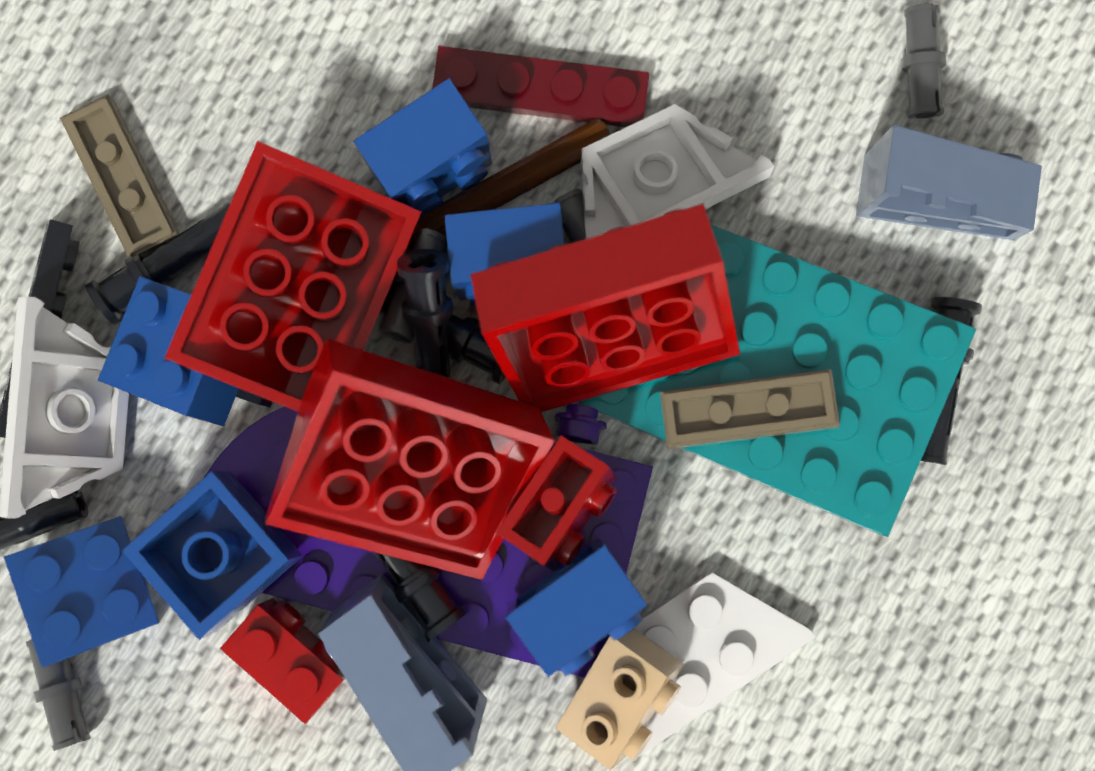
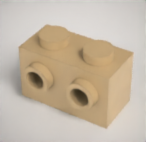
M632 629L617 640H613L610 636L557 724L556 729L609 770H612L625 757L630 758L632 761L636 760L652 737L653 732L646 726L655 711L663 715L678 695L681 686L674 680L684 664L636 629Z

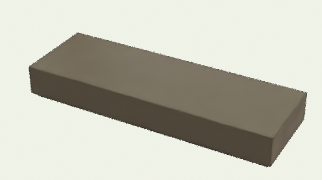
M107 94L60 117L128 257L132 254L134 256L140 254L142 257H145L180 234L114 99Z
M831 369L660 392L668 449L834 429L840 426Z

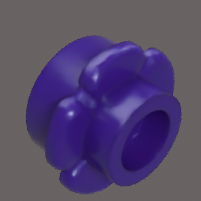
M568 404L566 412H558L554 416L555 421L558 422L556 437L563 436L569 441L588 445L598 444L600 431L606 430L607 424L604 421L597 420L599 413L597 409L579 404Z

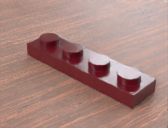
M438 46L432 89L450 78L469 108L586 123L595 118H600L605 125L626 128L644 119L649 72Z

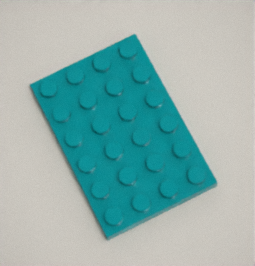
M710 224L723 260L740 355L577 403L595 408L602 415L666 442L660 392L831 369L840 423L839 428L680 449L880 536L889 537L976 329Z

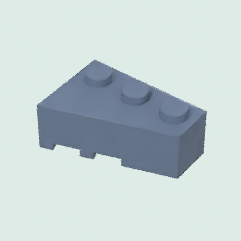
M893 125L864 155L856 217L1015 240L1034 230L1042 165L1024 161L1021 156L1016 154L995 153Z
M382 573L333 609L318 635L323 641L327 653L336 662L403 771H451L473 756L487 698L436 637L429 642L426 641L423 637L426 629L406 602L399 603L395 597V587Z

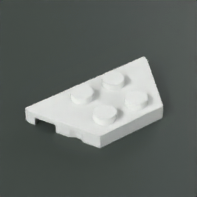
M676 104L671 105L581 149L585 239L604 234L616 227H627L654 219L676 209H687L700 204H704L705 209L769 178L774 165L770 159L763 155H760L758 160L753 159L731 146L733 138L715 127H707L701 124L696 116Z
M30 296L19 297L17 301L0 494V517L18 518L25 515L26 510L52 498L59 499L73 493L91 480H101L123 470L129 393L97 381L111 347L101 346L94 340L93 335L75 323H66L43 307L45 303L36 297Z
M710 571L641 616L642 621L634 629L681 661L684 666L674 680L681 686V689L663 715L655 711L646 726L653 732L652 737L639 756L816 638L812 630Z

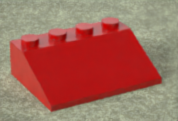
M257 141L164 358L282 406L299 411L305 389L327 339L361 350L365 349L397 272V260L404 254L421 211Z
M704 204L687 209L672 210L654 219L627 227H616L595 237L571 244L557 245L548 251L512 262H501L489 269L470 274L481 331L518 401L539 407L541 412L740 355L723 260Z
M327 339L302 398L265 517L266 524L483 580L504 539L496 534L497 530L545 460L555 440L539 407Z

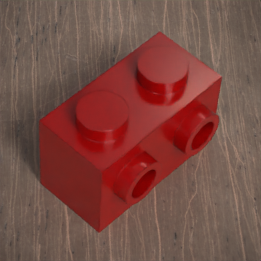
M560 436L496 534L555 572L560 563L567 566L579 553L585 542V537L580 533L591 516L594 515L600 518L610 506L617 492V489L612 486L616 476L610 466L568 439Z
M274 598L257 604L220 649L306 724L323 707L346 678L336 662L327 653L323 641L303 625L306 622L304 617L283 600L277 602Z

